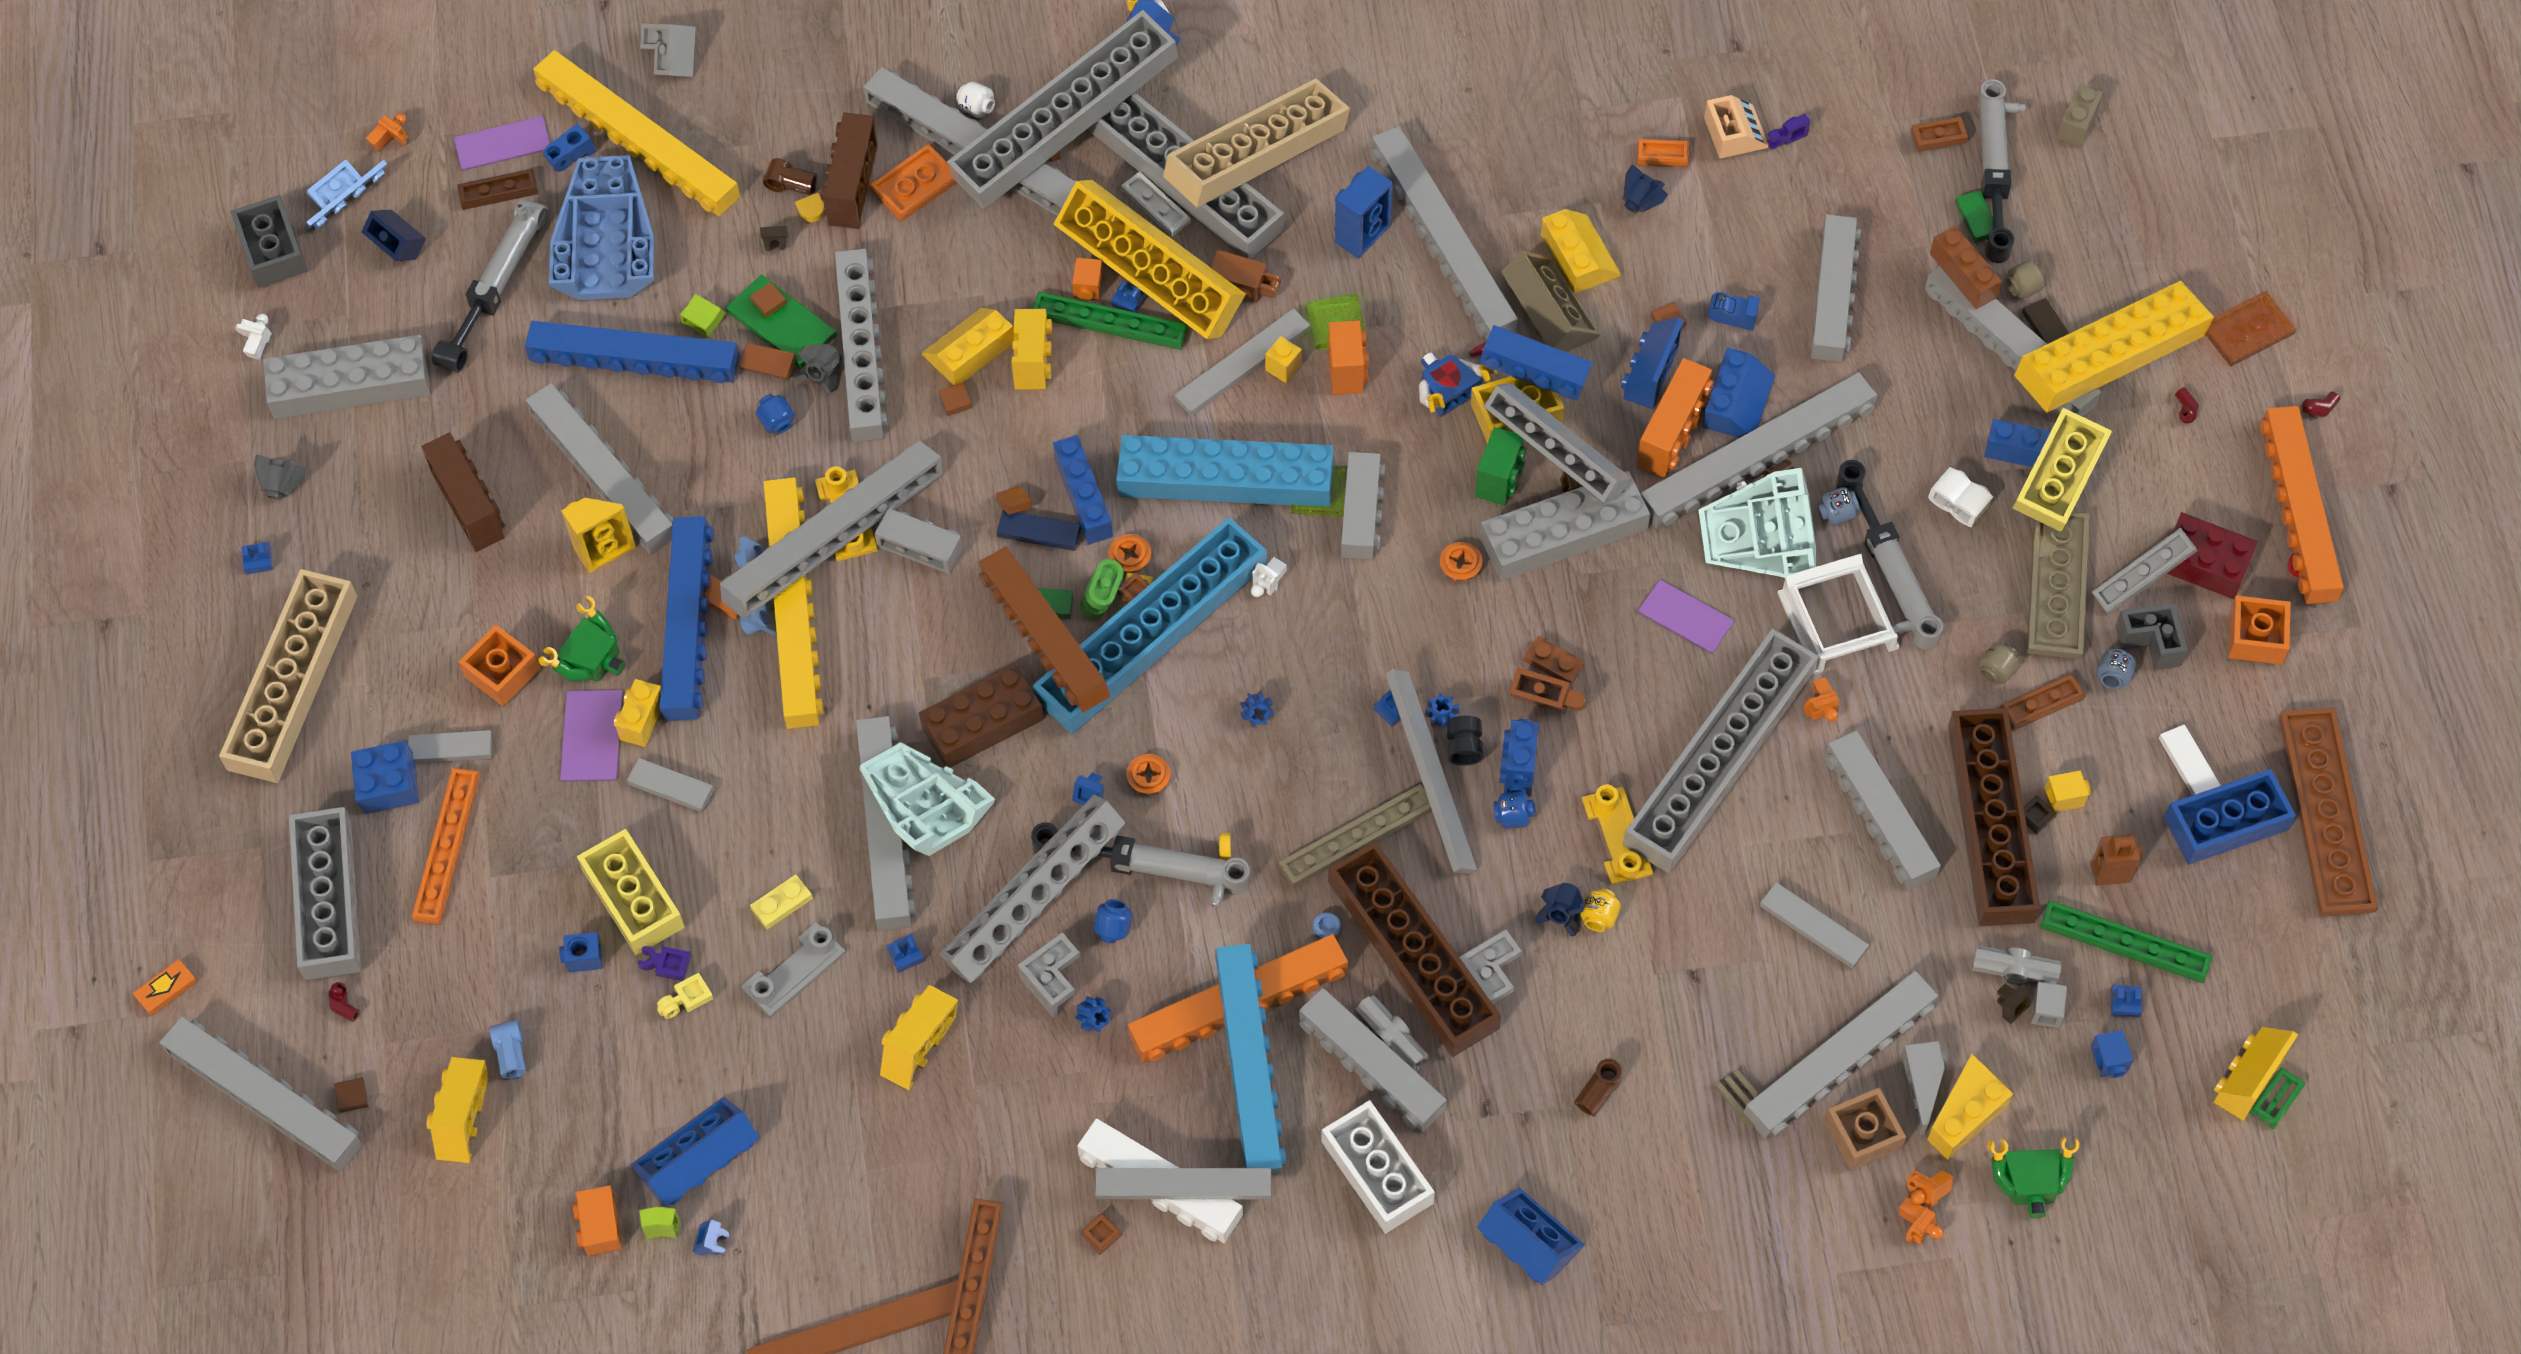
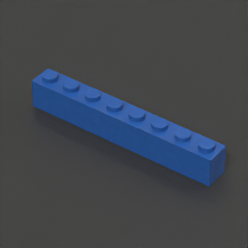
M531 321L525 344L529 361L538 364L554 363L565 367L573 365L582 366L587 369H610L614 372L629 371L640 375L656 374L667 378L675 376L690 380H712L716 383H734L739 360L736 342Z
M705 516L673 518L660 710L666 721L699 719V709L703 708V695L700 693V688L705 683V673L702 668V661L706 660L707 656L706 646L703 643L704 637L708 635L705 613H708L710 609L709 598L705 597L706 589L711 588V576L708 573V567L713 563L710 542L714 541L713 526H709Z

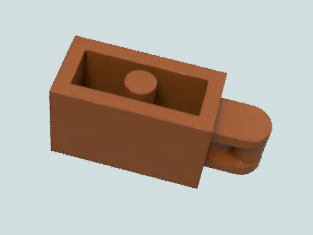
M1217 250L1210 267L1246 293L1243 301L1257 303L1260 295L1274 298L1282 282L1279 276L1267 272L1266 263Z
M1517 667L1509 692L1514 699L1561 713H1566L1567 708L1576 711H1582L1586 708L1587 699L1582 693L1574 691L1569 682Z
M2135 834L2101 837L2092 859L2097 886L2131 882L2134 873L2138 870L2139 861L2143 859L2142 846L2137 844Z

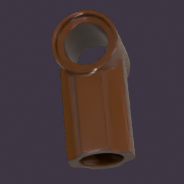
M774 158L769 164L762 183L773 192H782L784 189L811 195L815 191L818 177L817 173L794 168L789 162L780 158Z
M1604 1059L1598 1063L1595 1073L1574 1101V1104L1582 1112L1593 1117L1597 1115L1611 1093L1621 1083L1622 1068L1620 1064L1613 1059ZM1604 1071H1611L1616 1077L1607 1080L1601 1074Z

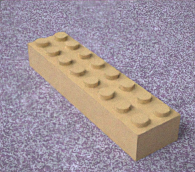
M1315 78L1168 154L1163 177L1198 208L1344 131L1350 108Z
M300 569L219 757L227 771L274 783L279 782L358 597L351 581Z

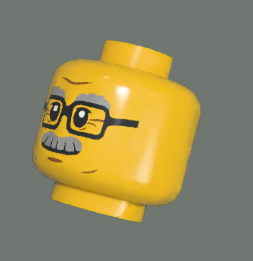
M1605 888L1589 892L1585 899L1586 905L1584 910L1580 913L1584 925L1596 932H1604L1607 929H1611L1621 909L1620 901L1615 897L1614 892Z

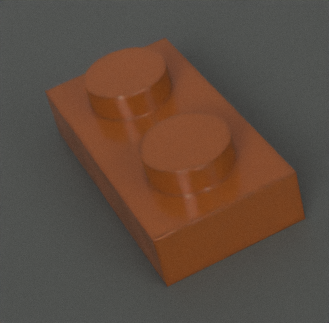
M1961 117L1915 124L1911 128L1917 151L1964 144L1968 140Z
M1537 636L1524 656L1526 663L1556 679L1569 682L1571 685L1585 664L1584 660L1540 636Z

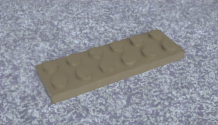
M2072 512L2061 532L2034 519L2027 639L2028 654L2082 659L2090 513Z

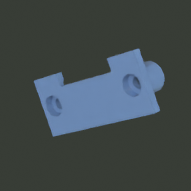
M743 536L739 538L740 550L735 552V561L739 568H742L748 561L758 557L767 548ZM770 600L746 618L740 617L741 627L748 635L761 630L773 636L777 635L775 612L770 609Z

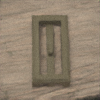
M1737 1069L1731 1076L1728 1075L1724 1078L1723 1082L1716 1084L1715 1089L1752 1131L1755 1129V1125L1743 1113L1744 1109L1725 1088L1729 1086L1745 1106L1751 1100L1734 1082L1735 1080L1740 1083L1753 1099L1759 1095Z

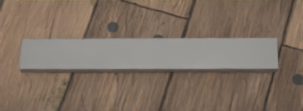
M1392 669L1386 673V678L1452 870L1457 873L1471 874L1477 868L1410 674L1406 671Z

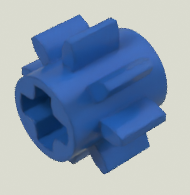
M1262 691L1252 695L1247 693L1248 697L1245 702H1240V706L1244 710L1241 713L1243 720L1250 718L1252 727L1261 723L1266 725L1269 716H1274V712L1270 708L1273 705L1271 698L1264 699Z
M1441 693L1434 700L1429 698V708L1425 709V717H1431V726L1436 724L1442 726L1443 729H1445L1447 722L1456 717L1455 714L1459 713V705H1453V696L1448 698L1447 696H1442Z
M1087 996L1086 1001L1077 1005V1016L1075 1019L1082 1022L1080 1028L1088 1032L1091 1029L1100 1032L1102 1027L1109 1024L1111 1009L1104 1006L1106 1000L1099 997L1093 999Z

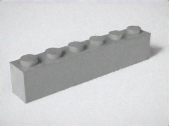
M1826 214L1822 235L1810 359L1842 362L1844 352L1849 353L1851 337H1846V331H1851L1853 315H1848V310L1853 309L1855 293H1850V289L1855 287L1857 272L1852 271L1853 265L1857 266L1859 250H1854V246L1859 244L1861 229L1856 228L1857 218Z
M1512 383L1497 385L1484 405V408L1602 502L1617 500L1631 477Z
M1858 731L1828 743L1824 757L1828 768L1835 771L1841 789L1850 795L1855 812L1864 818L1869 835L1877 839L1880 844L1881 854L1885 860L1891 862L1898 882L1904 883L1907 890H1911L1937 878L1941 867L1940 863Z
M1324 988L1299 1010V1024L1301 1028L1309 1035L1314 1034L1328 1053L1332 1054L1334 1052L1341 1059V1064L1349 1072L1355 1071L1361 1077V1082L1367 1089L1378 1092L1388 1108L1391 1110L1396 1109L1403 1115L1404 1122L1412 1129L1417 1128L1423 1133L1446 1111L1447 1099Z

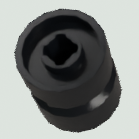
M1464 715L1454 717L1447 722V739L1450 741L1448 743V759L1451 763L1467 766L1477 764L1484 759L1483 742L1480 739L1483 735L1482 721L1479 718Z

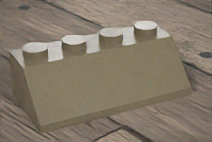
M1520 251L1501 270L1506 279V285L1517 296L1519 306L1527 312L1531 325L1543 337V344L1568 352L1601 336L1552 257Z

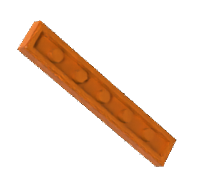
M452 768L413 909L411 917L413 921L441 925L480 779L479 771Z

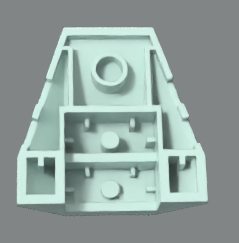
M1802 468L1773 472L1699 509L1706 563L1784 578L1787 575L1816 567V543L1811 506Z
M900 742L861 764L859 769L895 833L914 850L930 856L968 834L993 805L995 798L976 781L970 778L966 781L954 775L953 769L947 766L943 769L931 763L930 757Z

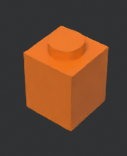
M1076 258L1072 282L1073 298L1086 301L1091 299L1099 300L1103 277L1102 260Z

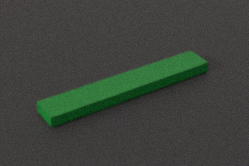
M1040 291L1037 293L1032 308L1046 309L1047 319H1052V322L1178 350H1182L1188 331L1186 323Z
M2051 900L2047 903L2040 925L2041 929L2200 983H2204L2213 956Z

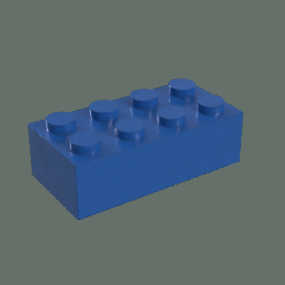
M2272 769L2172 802L2166 811L2164 819L2189 865L2288 831L2296 815Z

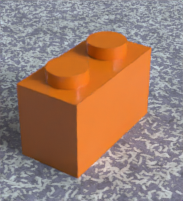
M611 1185L576 1192L577 1202L572 1203L575 1220H580L581 1229L576 1230L578 1246L584 1247L587 1256L621 1250L622 1243L616 1199Z

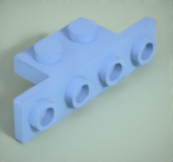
M344 160L309 188L306 192L307 195L316 203L321 211L309 219L304 228L307 231L313 227L316 230L328 221L326 216L331 212L339 213L346 207V200L351 196L357 198L367 189L365 187L367 183L371 180L374 183L380 180L386 174L384 172L387 166L385 160L381 161L363 177L359 175L347 160Z

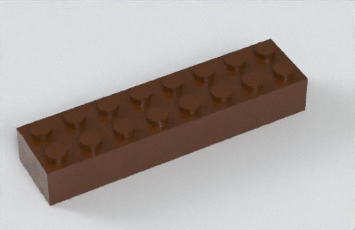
M2008 708L1952 711L1948 730L1979 926L2035 923L2040 911Z
M1376 841L1329 868L1328 883L1452 1057L1500 1029V1013Z

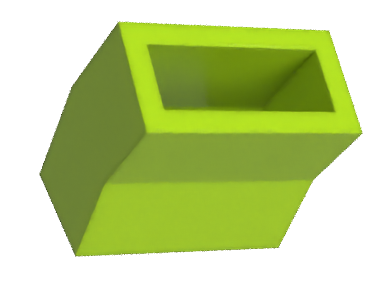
M695 294L687 307L680 313V317L684 325L708 338L718 327L726 313L721 308Z
M653 1207L639 1210L641 1226L647 1239L657 1237L677 1238L680 1219L676 1209Z

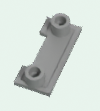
M817 922L798 937L803 946L771 974L765 977L759 970L741 986V989L770 1018L846 954V951L833 939L830 930L820 926ZM819 940H825L824 943H818ZM763 989L767 990L765 993H760Z

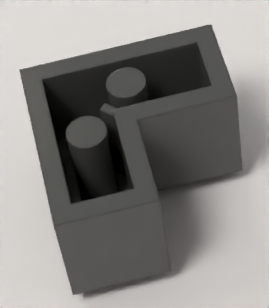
M2174 603L2121 610L2115 625L2121 649L2148 646L2155 670L2182 666L2188 650Z

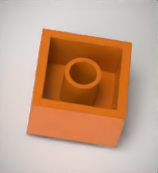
M1360 321L1329 322L1328 354L1332 395L1363 393L1364 383L1368 382L1369 359L1368 353H1366V330L1361 331Z
M2235 596L2229 610L2228 658L2282 665L2290 647L2291 602Z
M496 624L458 661L463 676L503 707L541 670L536 655Z

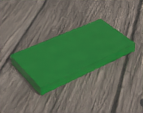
M761 274L725 307L726 312L774 349L794 353L797 356L795 365L802 369L806 365L798 353L802 347L806 345L829 344L837 336L836 330L774 283L772 284L786 298L787 304L766 318L750 299L752 294L771 282Z

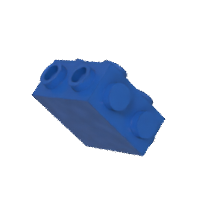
M1528 719L1511 720L1510 730H1504L1499 783H1505L1504 793L1523 791L1527 796L1532 794L1539 725L1537 722H1532Z

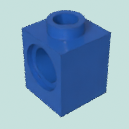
M597 932L563 936L564 946L559 947V956L561 963L566 964L569 973L603 969L602 943ZM578 950H586L581 956L574 955Z
M2123 1030L2095 1035L2090 1047L2100 1077L2110 1076L2111 1078H2118L2124 1076L2129 1071L2133 1059Z

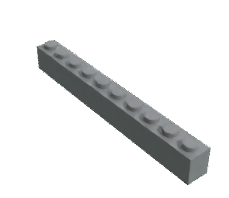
M883 67L863 87L866 103L954 155L988 130L982 127L975 119L967 118L955 107L945 105L936 96L928 95L916 84L906 82L897 73L888 71ZM1043 163L1011 189L1058 216L1075 182L1078 180L1070 179L1062 174L1058 168L1050 167Z
M1398 126L1373 136L1372 148H1370L1373 161L1380 164L1382 175L1393 182V192L1398 201L1401 200L1405 205L1404 209L1407 217L1410 220H1414L1419 237L1421 239L1425 238L1430 255L1439 261L1443 276L1445 278L1448 277L1451 281L1455 296L1462 299L1464 310L1468 317H1473L1478 334L1481 337L1484 336L1487 340L1493 325L1517 333L1518 318L1401 127Z
M1858 372L1644 490L1640 494L1650 512V522L1656 529L1664 525L1669 526L1685 513L1691 514L1695 512L1703 503L1715 501L1723 492L1730 488L1732 490L1736 489L1739 482L1745 481L1752 476H1760L1766 468L1774 464H1780L1795 452H1803L1811 443L1826 439L1831 432L1839 428L1844 429L1848 427L1858 417L1868 416L1875 408L1877 394Z
M920 440L911 447H907L900 455L886 462L882 468L872 475H868L854 488L847 490L843 496L833 503H829L818 514L808 518L804 524L794 531L787 533L779 542L768 547L752 561H748L740 570L733 575L727 576L720 583L722 602L743 619L881 520L888 508L895 510L943 475L942 457Z

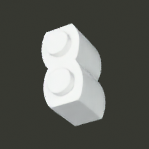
M1949 467L1931 488L1928 498L1940 509L1951 513L1962 524L1973 527L1989 508L1993 496L1985 486L1971 482L1963 471Z

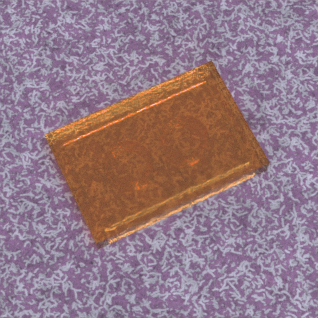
M2267 291L2214 317L2205 335L2231 367L2294 335L2297 329Z

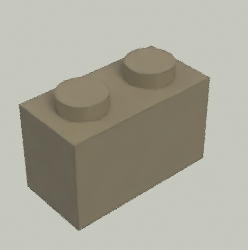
M2079 83L2062 119L2057 139L2081 147L2099 109L2103 96L2102 91Z

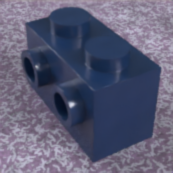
M392 209L371 211L361 231L393 260L400 262L416 260L426 240L422 234Z

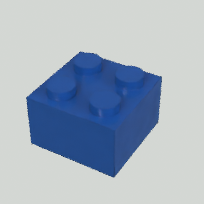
M405 740L351 752L355 801L365 814L419 803L413 751Z

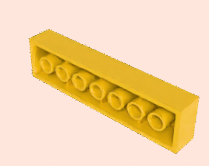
M1093 180L1075 182L1054 222L1056 227L1206 339L1223 336L1246 293Z
M2179 281L2024 355L2014 376L2047 413L2204 337L2214 316L2186 285Z

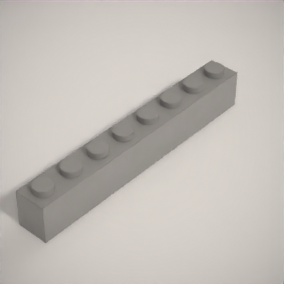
M1938 267L1928 275L1925 291H1927L1929 297L1937 300L1945 307L1949 315L1956 317L1964 324L1967 331L1974 333L1989 350H1993L2007 366L2012 367L2015 371L2024 355L2047 345L2046 342L1997 299L1975 309L1941 267ZM2097 388L2058 407V410L2061 413L2062 409L2065 408L2083 417L2097 406L2101 391Z
M550 383L525 400L530 415L604 501L623 505L632 534L650 555L672 541L673 518L669 513L663 514L659 509L661 506L653 495L648 496L645 493V487L638 477L633 479L629 474L630 470L622 459L618 461L614 457L615 452L608 442L602 443L596 428L592 424L587 425L584 422L585 418L582 412L576 406L572 408L569 404L568 396L562 389L557 390Z
M889 716L856 720L860 764L893 747V742H898L896 726H891ZM861 773L877 929L882 931L911 927V917L916 916L914 899L909 900L908 891H913L911 874L906 875L905 867L911 866L909 849H904V840L893 830Z
M1914 971L1750 1101L1743 1113L1755 1125V1129L1765 1140L1772 1134L1777 1137L1789 1126L1787 1124L1789 1120L1793 1117L1798 1120L1809 1111V1104L1815 1100L1818 1103L1824 1100L1831 1093L1830 1088L1836 1083L1839 1086L1844 1084L1852 1076L1851 1071L1857 1066L1862 1069L1873 1059L1871 1055L1878 1049L1883 1052L1894 1042L1892 1038L1898 1033L1905 1035L1915 1025L1913 1021L1921 1016L1924 1019L1930 1015L1936 1008L1934 1003L1938 998V994Z
M181 1016L159 1042L168 1055L340 1173L363 1146L358 1138L359 1132L347 1123L342 1126L336 1122L337 1117L329 1110L323 1108L320 1111L314 1107L315 1102L307 1095L301 1093L298 1096L292 1092L293 1087L285 1080L280 1078L276 1081L270 1077L271 1072L263 1065L258 1063L254 1066L248 1062L250 1058L241 1050L236 1048L235 1051H232L226 1047L228 1043L217 1034L213 1036L205 1032L207 1029L197 1020L193 1019L190 1022Z

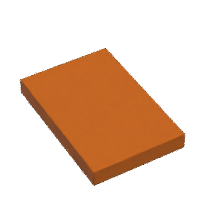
M928 143L872 182L869 188L902 222L957 182L951 177L947 161Z

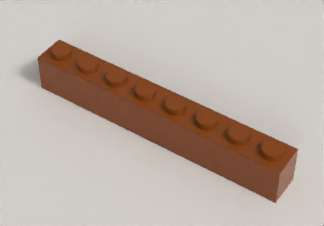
M1005 546L978 561L982 570L979 574L982 583L986 588L989 586L992 588L991 594L997 604H1004L1003 610L1010 621L1014 619L1017 622L1015 627L1022 638L1027 636V643L1032 652L1041 655L1039 657L1041 664L1047 672L1049 670L1053 672L1052 678L1058 688H1065L1064 694L1071 706L1076 704L1081 712L1084 713L1110 698L1111 695L1104 678L1009 549Z

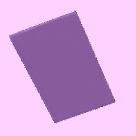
M623 690L567 691L560 781L617 780L620 739L614 726V719L616 713L622 711Z

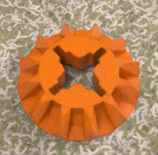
M1126 534L1116 538L1111 543L1108 555L1109 559L1117 561L1126 573L1140 572L1144 566H1148L1151 548L1144 538L1134 534ZM1135 550L1136 558L1130 557L1128 560H1125V552L1130 553Z
M1452 543L1444 548L1440 555V568H1442L1445 577L1453 578L1454 582L1456 580H1464L1466 582L1469 578H1476L1478 572L1482 569V555L1475 546L1469 543ZM1464 555L1465 564L1462 565V568L1457 569V562Z
M1140 755L1133 759L1127 768L1129 786L1135 789L1138 794L1145 793L1150 796L1152 793H1161L1162 789L1169 784L1171 776L1170 767L1158 755ZM1147 767H1150L1152 775H1156L1152 776L1150 783H1147L1146 778L1143 776L1146 774Z

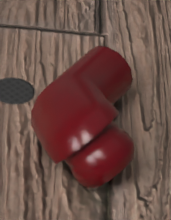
M2183 387L2175 393V397L2182 404L2181 411L2179 412L2180 420L2188 424L2197 418L2199 404L2190 392Z
M341 982L333 983L328 993L330 1009L343 1018L354 1022L360 1010L348 1004L346 986Z

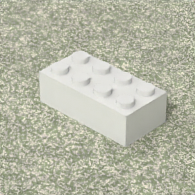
M1370 1100L1322 1129V1144L1385 1234L1434 1204V1190Z

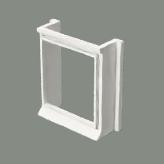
M1861 554L1787 575L1783 589L1777 592L1799 644L1819 656L1814 674L1823 672L1826 660L1883 643H1885L1889 652L1900 647L1897 642L1898 636L1890 624L1865 569ZM1853 573L1880 632L1824 648L1798 589Z

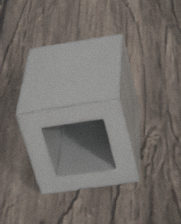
M2055 981L2038 982L2033 996L2031 1024L2060 1028L2064 1019L2067 986L2059 985Z

